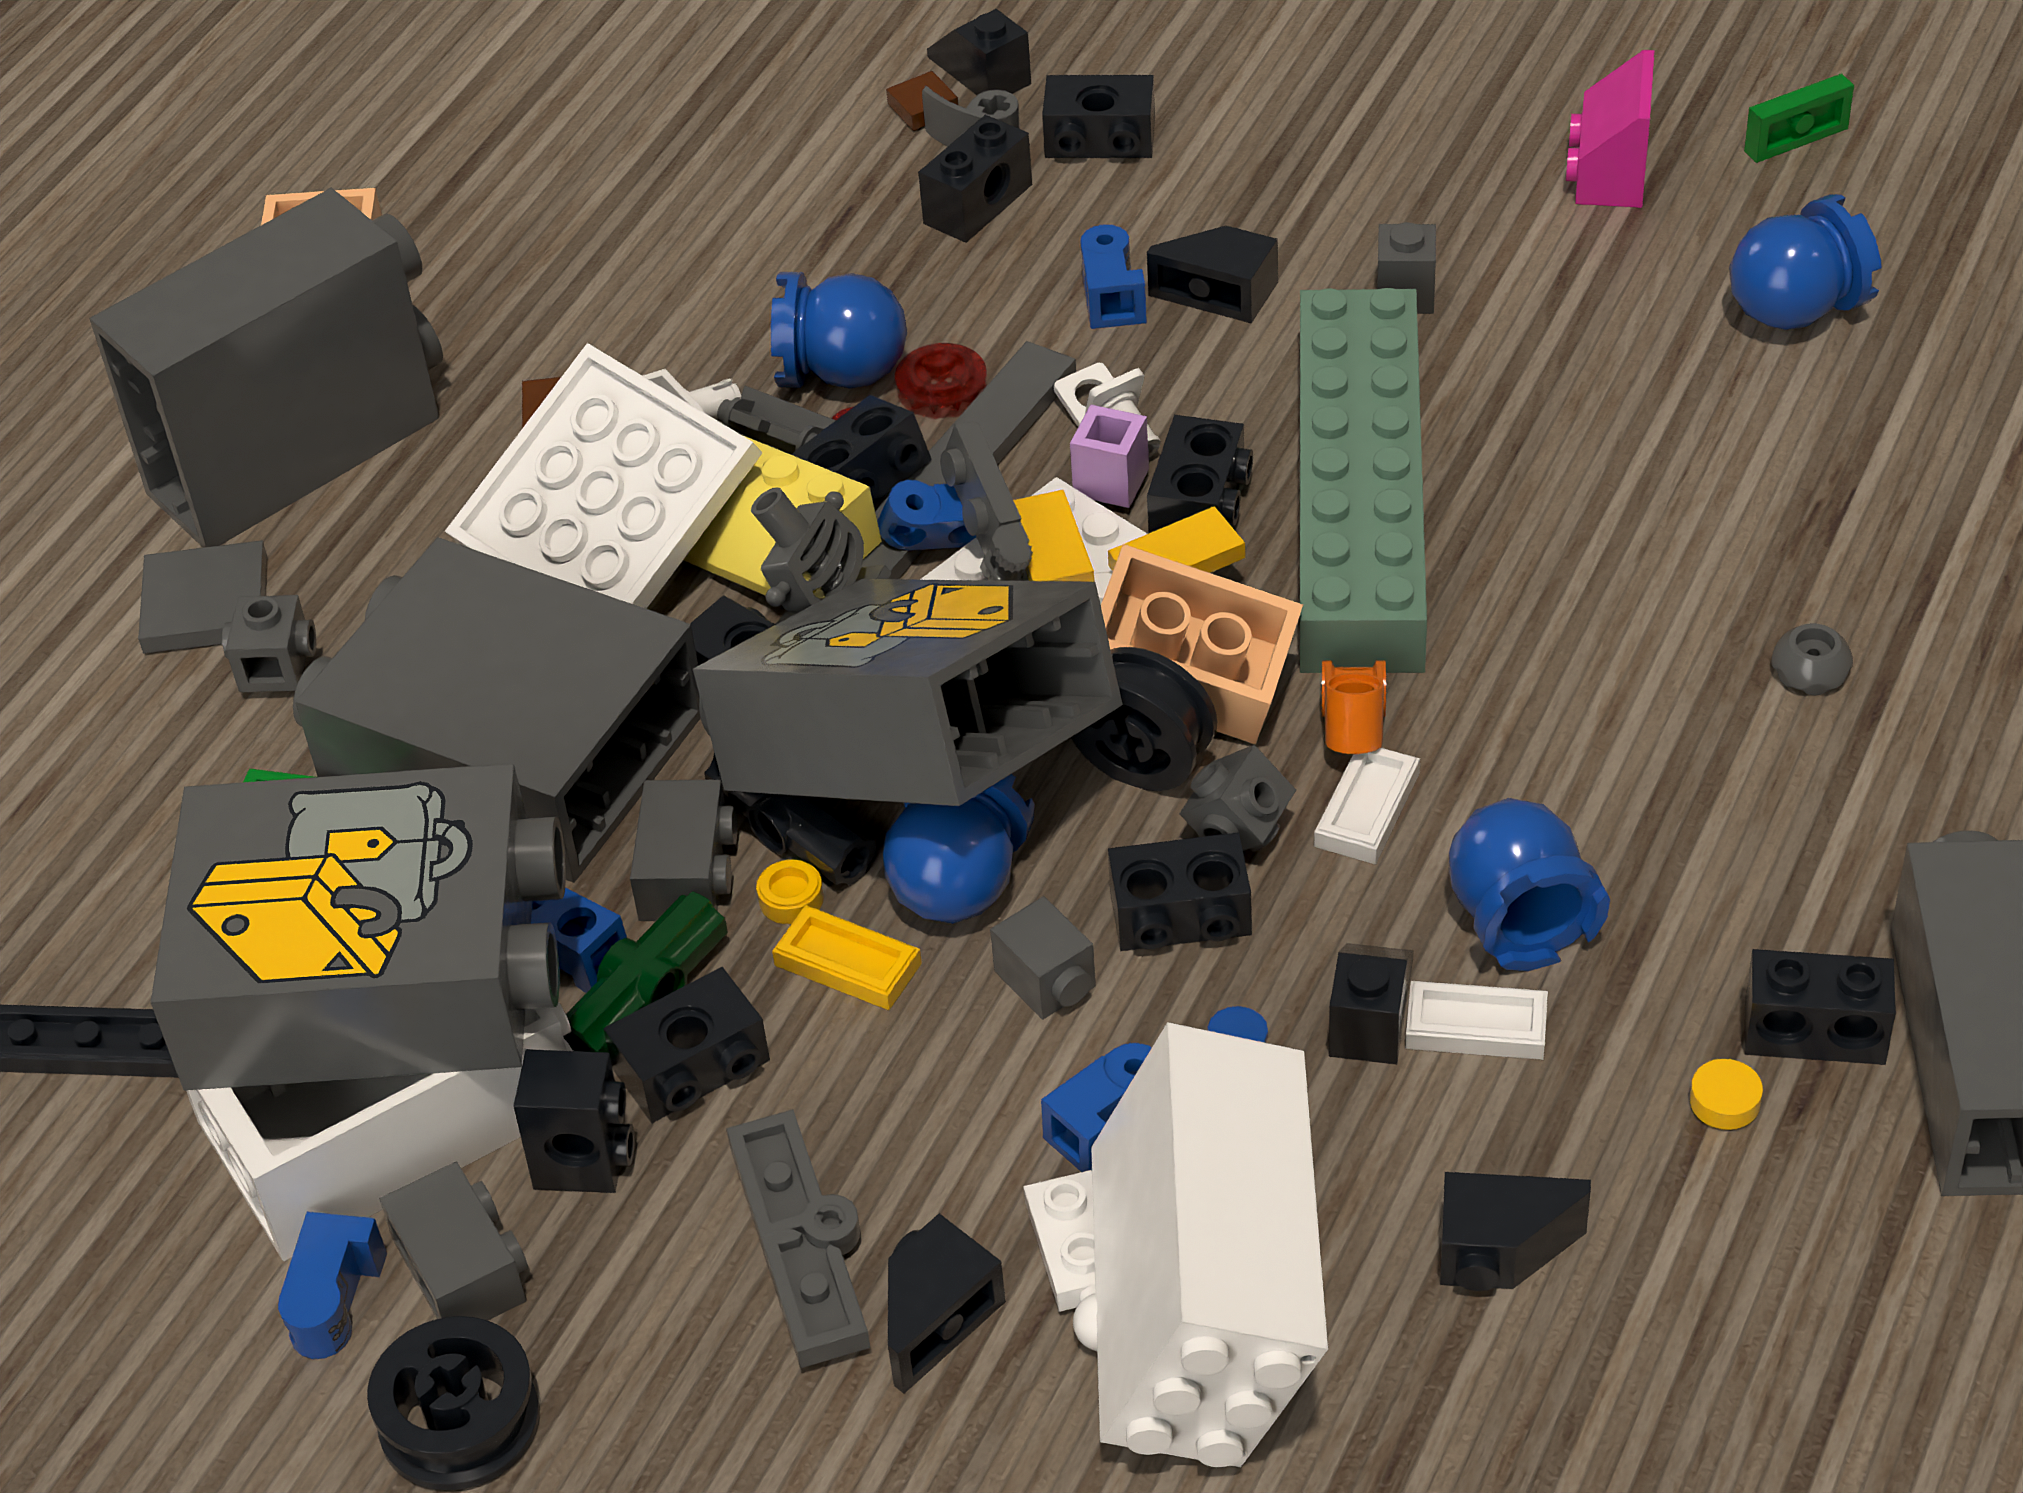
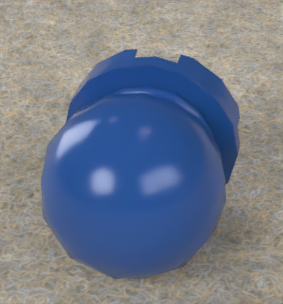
M1829 194L1809 202L1801 210L1800 215L1789 214L1769 217L1752 227L1739 241L1729 265L1732 294L1745 314L1769 327L1789 330L1809 326L1826 315L1833 307L1837 310H1852L1873 300L1878 295L1879 290L1872 286V272L1881 269L1882 266L1876 238L1864 215L1860 213L1851 217L1843 207L1845 197Z
M780 272L777 274V286L785 288L784 298H772L771 356L783 357L784 372H775L774 379L778 387L801 388L804 385L806 374L810 371L826 384L849 389L871 385L891 372L903 354L907 337V326L904 310L890 289L872 277L854 273L828 277L814 289L807 286V280L803 272Z
M1010 774L960 806L904 802L905 809L886 833L883 851L885 877L899 903L922 918L954 924L981 915L999 898L1010 881L1013 852L1017 851L1025 842L1034 821L1035 804L1032 798L1024 802L1023 798L1012 788L1015 776Z
M1513 798L1495 802L1476 809L1454 835L1449 850L1448 865L1452 889L1459 903L1474 918L1473 928L1485 951L1495 956L1501 967L1506 970L1531 971L1561 962L1557 951L1572 944L1582 934L1588 943L1596 937L1608 917L1610 898L1594 867L1581 859L1571 828L1544 804Z

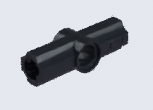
M715 753L709 768L704 772L706 780H721ZM722 784L725 801L731 806H735L736 810L747 817L756 837L773 853L782 855L787 850H791L836 885L846 883L851 886L866 874L868 865L876 855L875 840L833 809L828 797L724 791Z

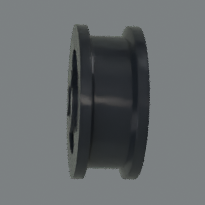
M1136 647L1111 649L1123 705L1073 735L1071 739L1087 760L1100 771L1117 781L1147 791H1166L1176 788L1189 777L1195 766L1196 756L1208 747L1216 734L1218 721L1213 702L1203 686L1187 670L1169 658L1153 651Z
M466 1316L445 1317L412 1328L397 1338L382 1353L371 1372L368 1383V1407L377 1428L379 1441L387 1461L405 1479L426 1488L460 1490L475 1487L497 1478L522 1458L533 1442L539 1425L540 1406L536 1389L531 1380L530 1366L524 1349L509 1331L493 1322L480 1318ZM482 1377L502 1387L497 1398L488 1400ZM420 1405L427 1429L418 1427L407 1420L408 1413L412 1407Z

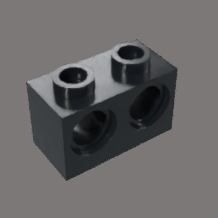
M872 395L866 397L791 454L869 486L873 505L888 494L896 484L905 481L932 460L914 412Z
M1174 414L1147 493L1149 533L1214 506L1230 525H1236L1241 502V492L1238 490L1239 484H1249L1253 468V450L1244 448L1243 423Z
M1239 832L1108 848L1110 894L1120 951L1158 949L1169 945L1209 940L1224 941L1234 937L1252 935L1251 889Z
M1752 949L1745 996V1055L1886 1065L1896 1015L1894 959Z

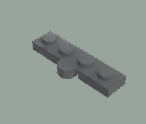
M794 1110L726 1128L730 1149L800 1368L871 1348L868 1330L842 1256L850 1252L857 1245L860 1238L858 1212L853 1202L844 1196L835 1194L822 1195Z

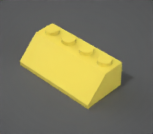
M745 437L762 451V455L683 560L766 596L767 591L771 587L761 571V565L776 542L752 514L751 507L762 493L776 487L782 489L796 508L802 504L823 502L828 493L833 491L839 492L844 498V504L839 511L859 529L864 542V559L882 542L870 487Z

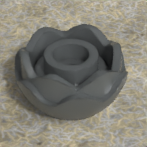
M1810 623L1792 628L1779 639L1774 648L1771 663L1772 667L1777 669L1779 679L1785 686L1803 690L1809 695L1816 696L1843 684L1849 670L1853 667V656L1846 640L1838 632L1822 624Z

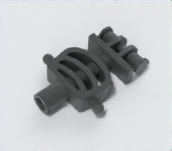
M776 487L765 491L754 501L751 507L752 514L776 542L761 565V571L771 587L766 593V600L771 606L777 607L782 605L788 612L797 614L861 579H888L890 577L891 571L886 565L861 567L864 542L859 529L839 511L844 504V498L839 492L833 491L828 493L823 502L802 504L796 508L782 489Z

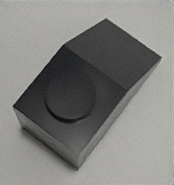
M998 9L982 14L976 19L954 29L927 48V57L975 95L990 90H1003L1013 94L1032 84L1028 32Z
M1225 225L1152 245L1147 251L1148 296L1252 323L1278 283V239Z
M1346 943L1338 952L1329 1006V1057L1398 1064L1414 950Z
M1445 1172L1440 1285L1461 1286L1472 1291H1486L1492 1288L1514 1289L1587 1233L1591 1180Z
M940 1213L922 1229L913 1230L906 1234L888 1258V1351L893 1384L903 1394L1006 1302L1001 1260Z

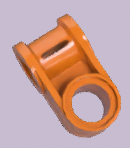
M1322 660V717H1325V743L1327 747L1333 751L1346 754L1369 753L1381 748L1383 744V717L1386 716V660H1376L1373 667H1335L1332 660Z

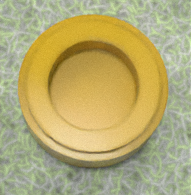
M801 860L776 862L767 867L757 880L756 890L760 909L768 919L774 922L792 924L805 905L820 910L823 904L824 894L821 876L817 869L807 862Z
M1732 1059L1709 1061L1699 1067L1692 1078L1690 1091L1691 1108L1702 1122L1714 1128L1732 1130L1750 1124L1760 1111L1763 1093L1762 1081L1751 1067L1740 1061Z

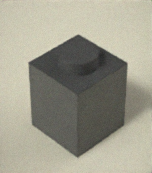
M1409 222L1379 224L1377 289H1416L1417 314H1434L1436 224H1415Z
M1045 896L990 929L994 971L1042 1020L1064 1006L1076 1004L1084 998L1089 990L1096 987L1093 943Z

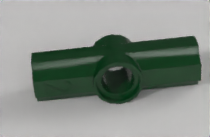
M692 891L688 896L681 895L637 941L624 938L612 945L599 966L597 982L566 1013L571 1032L563 1037L571 1049L582 1052L609 1053L603 1028L685 986L687 975L728 933L725 917L713 907L709 899Z

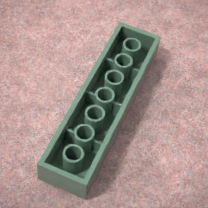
M1327 288L1322 290H1300V604H1303L1300 613V673H1322V660H1332L1335 667H1373L1376 660H1386V673H1425L1427 603L1416 289L1337 290Z

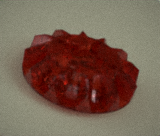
M935 343L917 348L907 354L896 368L895 381L898 396L908 399L912 409L928 406L934 415L940 408L950 407L958 412L962 402L972 403L979 395V390L987 386L985 362L974 350L959 344ZM947 378H951V379H952L951 382H947V381H944V380H946ZM934 379L939 382H937L936 384H932L931 380Z

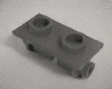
M744 386L741 397H736L732 401L725 399L717 411L718 420L723 422L725 426L745 437L790 455L836 421L748 386Z

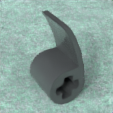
M927 86L922 90L926 132L947 147L985 114L1020 129L1018 100L1012 93L1007 91H985L973 98L967 108L949 102Z

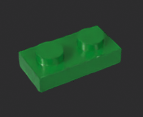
M1841 73L1749 107L1744 152L1753 161L1758 163L1847 130L1849 127L1854 84Z

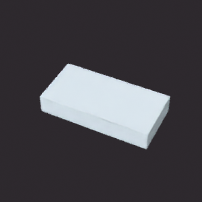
M1379 748L1369 753L1353 754L1314 832V847L1376 864L1420 774V758L1384 748Z
M1411 981L1405 1049L1544 1060L1548 991Z

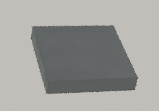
M263 540L144 555L138 635L143 654L222 644L223 626L225 622H232L237 597L266 595L267 554Z

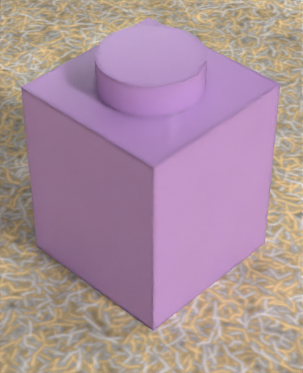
M1090 404L1070 442L1073 488L1095 501L1129 508L1149 470L1147 416Z

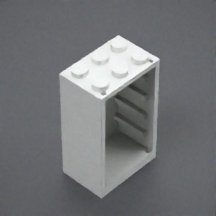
M559 1002L557 1007L525 1009L522 1064L526 1049L573 1051L563 1037L571 1032V1027ZM522 1067L186 1091L199 1125L283 1262L293 1256L306 1212L370 1217L383 1210L379 1198L456 1161L463 1168L521 1137L513 1105Z
M1167 1022L1091 1147L1100 1442L1128 1447L1133 1452L1144 1455L1163 1453L1197 1459L1211 1467H1241L1328 1350L1305 1056L1302 1050Z

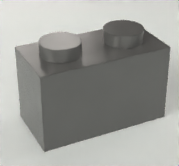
M644 780L630 874V882L639 921H656L681 895L688 896L692 891L709 899L713 907L718 911L720 894L730 893L732 880L731 859L729 855H725L726 845L736 844L737 811L735 806L725 805L721 780Z
M457 1161L379 1198L392 1240L436 1319L466 1316L488 1321L526 1302L519 1273L528 1269L524 1253L511 1230L501 1235L498 1233L493 1222L499 1219V1215L490 1193L482 1181L470 1185Z

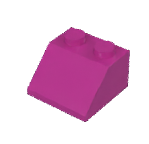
M1642 50L1584 92L1582 114L1571 113L1569 147L1579 148H1568L1566 181L1577 182L1575 204L1642 208L1655 50Z

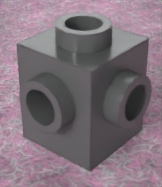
M298 595L237 597L232 622H225L223 626L222 645L224 655L229 659L238 691L296 690L304 671L306 657L314 656L316 651L315 625L313 620H305Z
M1254 744L1205 766L1191 782L1190 787L1194 792L1179 814L1198 833L1199 837L1239 832L1243 851L1249 849L1251 852H1256L1265 847L1278 833L1280 825L1277 821L1296 792V789Z

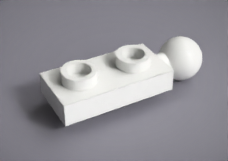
M1092 1170L1026 1185L1023 1188L1026 1207L1058 1310L1061 1312L1076 1308L1073 1316L1074 1332L1084 1346L1097 1351Z

